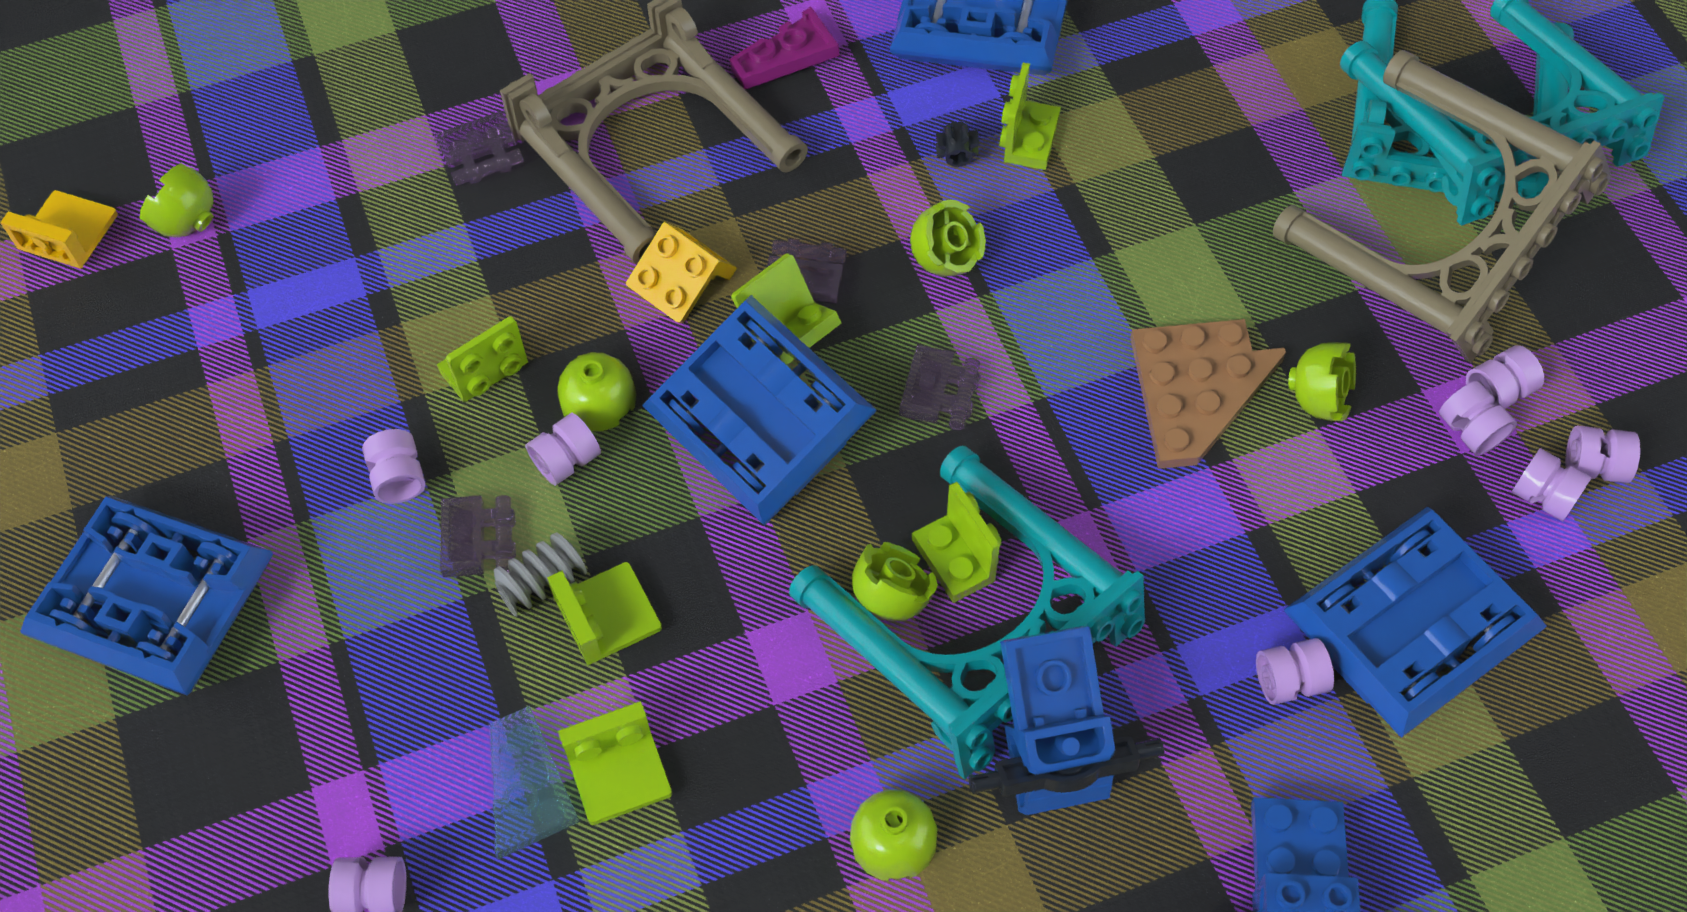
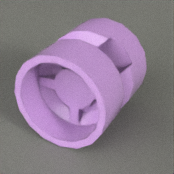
M1515 345L1494 356L1493 360L1490 359L1469 370L1466 375V385L1474 381H1480L1494 396L1495 401L1493 405H1500L1506 409L1516 403L1518 397L1525 398L1541 389L1544 384V373L1538 359L1530 350L1523 346Z
M1480 381L1471 382L1455 392L1442 405L1439 411V415L1453 431H1462L1461 440L1475 456L1483 455L1494 449L1517 426V421L1503 406L1493 405L1495 401L1494 396Z
M574 413L568 414L555 423L552 434L543 432L525 444L526 450L535 466L554 486L574 473L575 464L582 467L601 454V449L594 435Z
M1579 425L1572 429L1566 448V468L1572 465L1591 476V479H1595L1600 474L1604 481L1630 483L1633 480L1640 460V440L1637 433L1612 429L1604 435L1601 428Z
M389 429L377 432L364 442L362 450L370 472L369 478L376 500L387 504L402 503L419 496L424 491L426 483L421 465L416 460L418 453L411 433L401 429Z
M1540 448L1515 485L1512 493L1531 504L1537 501L1542 502L1543 511L1563 522L1592 477L1572 465L1565 469L1562 468L1561 460L1558 457Z
M1319 638L1295 642L1290 646L1289 651L1285 646H1278L1260 650L1256 654V670L1259 683L1270 704L1275 705L1296 700L1298 692L1310 697L1331 692L1333 689L1334 672L1331 659L1326 647Z
M338 857L335 859L329 880V905L331 912H363L365 909H368L369 912H402L406 896V867L402 857H375L370 864L367 863L364 857Z

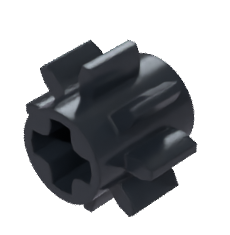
M951 122L943 128V133H936L937 158L945 157L948 165L962 167L969 164L973 156L979 155L978 131H969L967 124Z

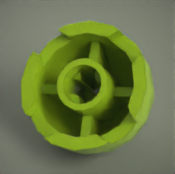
M180 163L160 178L159 181L165 185L160 189L155 199L147 195L141 207L139 217L154 231L163 236L173 238L188 236L195 230L202 232L213 219V214L210 213L214 202L213 192L207 180L195 169Z
M943 200L919 214L911 229L910 244L917 263L926 271L940 277L961 275L971 271L977 260L983 258L986 245L984 228L981 222L976 224L973 217L966 211L970 209L968 205L957 200Z
M1330 342L1314 346L1301 356L1297 367L1290 369L1288 378L1289 389L1295 391L1297 402L1301 408L1315 418L1329 421H1344L1350 413L1351 406L1344 405L1349 389L1355 390L1356 382L1355 354L1348 353L1351 346L1350 343Z
M591 352L578 356L566 366L559 377L558 399L564 416L574 413L586 424L590 431L601 432L618 426L619 420L629 410L632 411L634 409L636 390L628 368L619 359L605 353Z
M883 542L880 548H873L871 543L867 544L852 573L853 592L857 600L878 620L905 621L920 614L934 595L938 584L933 572L927 576L917 565L920 561L917 555L889 542Z
M887 789L872 794L860 804L851 822L850 843L853 855L866 873L882 881H888L889 878L901 879L910 876V878L917 876L929 865L936 851L937 826L930 808L920 797L905 790Z

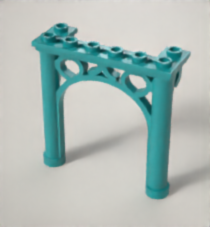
M1495 0L1490 9L1491 17L1555 67L1564 76L1569 86V93L1559 104L1529 118L1581 144L1584 142L1591 144L1593 141H1596L1601 146L1613 149L1611 155L1614 159L1612 163L1616 167L1648 156L1665 96L1660 92L1656 94L1651 92L1645 95L1641 94L1529 5L1528 0ZM1366 41L1352 44L1342 55L1340 61L1341 69L1350 78L1359 80L1381 101L1386 102L1387 107L1430 145V149L1448 173V175L1442 177V188L1447 200L1452 205L1457 206V222L1462 226L1492 215L1499 185L1505 183V166L1500 150L1497 147L1486 144L1485 142L1489 138L1386 85L1383 81V76L1389 62ZM1575 107H1593L1597 108L1598 111L1594 113H1584L1577 110ZM1509 144L1517 166L1531 159H1538Z
M1367 0L1363 5L1361 18L1364 24L1363 41L1368 42L1385 60L1390 62L1394 50L1398 5L1394 0ZM1553 23L1574 40V30L1571 26L1565 23ZM1536 54L1533 116L1541 114L1559 104L1566 97L1569 89L1564 76L1539 54ZM1358 80L1351 146L1341 176L1444 193L1442 177L1448 175V173L1434 154L1432 157H1426L1428 152L1433 153L1430 145L1387 107L1386 102L1381 101ZM1385 119L1390 124V126L1383 125ZM1407 140L1419 152H1400L1391 145L1396 141ZM1494 143L1488 144L1490 146L1497 147ZM1534 172L1518 181V194L1527 199L1538 196L1548 184L1549 176L1543 172ZM1505 183L1499 185L1496 198L1498 202L1501 200Z
M959 446L952 450L944 459L940 468L941 477L950 485L958 482L964 492H971L980 509L1033 551L1043 570V584L1039 598L1029 615L1016 629L999 641L975 651L952 655L933 654L915 649L902 641L816 565L806 567L794 578L790 585L789 595L802 608H810L933 720L931 726L943 744L953 752L958 774L965 780L974 771L983 770L991 762L996 753L992 731L1002 722H1009L1013 719L1005 668L1001 662L1003 656L1000 641L1044 633L1046 631L1044 621L1046 618L1048 624L1058 630L1090 626L1092 644L1095 641L1100 642L1109 635L1110 643L1117 647L1127 637L1132 638L1139 633L1145 622L1143 574L1139 571H1136L1134 574L1129 571L1124 574L984 466L980 462L979 456L966 446ZM1053 562L1065 570L1071 577L1055 580ZM1066 594H1078L1083 598L1084 603L1072 613L1060 614L1052 609L1053 598ZM987 669L996 675L993 682L980 691H969L963 687V681L968 671ZM932 672L953 673V687H947Z

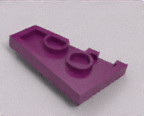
M812 7L803 11L802 18L794 24L787 21L778 27L779 33L769 40L759 39L729 59L731 70L744 89L758 86L767 81L840 56L838 43Z

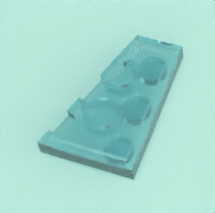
M530 706L490 723L491 771L494 785L493 816L495 818L496 835L494 845L495 855L497 859H500L580 821Z

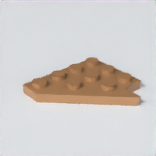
M1245 319L1133 329L1130 340L1158 469L1198 465L1283 362L1286 354L1285 348L1253 351Z

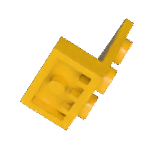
M55 190L48 197L36 216H22L8 211L0 223L17 249L81 269L118 216V213L113 207Z
M663 222L626 281V285L674 321L684 323L710 280H714L716 276L730 280L737 267L685 230Z

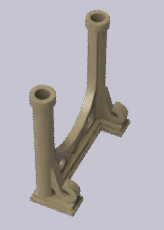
M682 0L651 1L647 4L651 29L632 38L614 51L603 55L597 61L582 70L576 71L570 77L553 87L547 88L539 95L534 77L530 73L517 81L511 82L500 90L511 137L515 142L520 139L522 142L526 140L624 246L625 254L636 265L653 240L656 232L603 177L589 158V147L596 129L611 112L624 103L654 92L684 91L706 98L717 106L782 172H790L797 168L803 162L808 152L807 145L798 136L790 135L708 54L695 37L698 35L696 25L689 13L682 8ZM656 63L669 65L664 75H647L644 73L647 68ZM682 67L690 76L678 75V68ZM634 74L636 81H633V78L631 77ZM594 98H596V99H595V104H596V106L593 108V107H592V104H591L589 101H591V100H593ZM580 112L587 115L583 124L566 126L560 123L561 120L573 113ZM565 140H578L579 153L577 154Z
M1401 50L1388 63L1383 76L1384 83L1483 134L1497 146L1502 154L1505 166L1504 190L1499 206L1488 225L1471 243L1457 253L1442 260L1421 265H1406L1390 261L1295 205L1288 206L1279 215L1273 228V236L1287 245L1293 243L1450 337L1463 358L1472 363L1475 357L1483 355L1492 343L1494 330L1487 321L1493 312L1497 313L1505 306L1510 296L1509 290L1517 279L1522 280L1527 276L1533 266V257L1541 246L1545 248L1552 242L1558 228L1556 226L1565 214L1570 215L1580 201L1588 205L1594 195L1599 196L1602 194L1610 182L1611 171L1600 143L1593 141L1591 144L1587 142L1581 144L1419 62V58L1406 50ZM1509 144L1538 159H1531L1517 166ZM1534 172H1543L1549 176L1548 184L1538 196L1527 199L1518 194V181ZM1514 203L1521 210L1534 211L1519 232L1515 230V219L1518 214L1513 209ZM1502 228H1503L1505 234H1499V233L1501 232ZM1507 248L1491 271L1485 260L1479 256L1482 252L1488 256L1497 249ZM1469 265L1480 269V276L1470 290L1462 293L1451 290V278L1454 270ZM1440 276L1439 285L1442 293L1439 294L1415 279Z

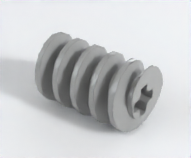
M557 532L550 535L551 546L544 541L536 544L537 555L529 549L523 551L522 559L524 565L517 559L512 558L508 560L509 573L500 566L494 569L497 590L514 616H518L516 608L518 601L528 609L532 607L530 594L534 593L542 600L546 599L544 586L546 584L549 585L547 577L563 571L566 579L572 583L574 582L572 572L574 567L583 574H587L585 564L576 549Z

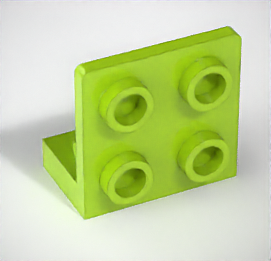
M1023 63L1020 75L1013 74L1009 96H1012L1013 99L1011 98L1010 102H1005L1001 123L1007 124V126L1003 125L999 147L1005 148V163L1046 170L1061 107L1026 101L1030 64Z
M788 253L731 295L736 308L752 295L809 348L841 324L836 311L814 302L794 256ZM784 351L778 357L786 365L794 360Z
M512 316L507 317L449 353L446 359L437 364L440 374L464 403L474 396L484 394L490 386L506 376L517 373L523 365L528 363L517 322Z
M958 482L949 485L947 515L912 533L913 543L953 603L995 582L1001 538L996 528L991 523L986 524L980 516V509L975 497L969 491L964 492Z
M624 562L579 584L576 581L569 584L563 571L547 577L553 597L587 666L656 634L662 629L657 615L628 562Z
M641 701L558 730L590 825L605 822L672 796V791Z

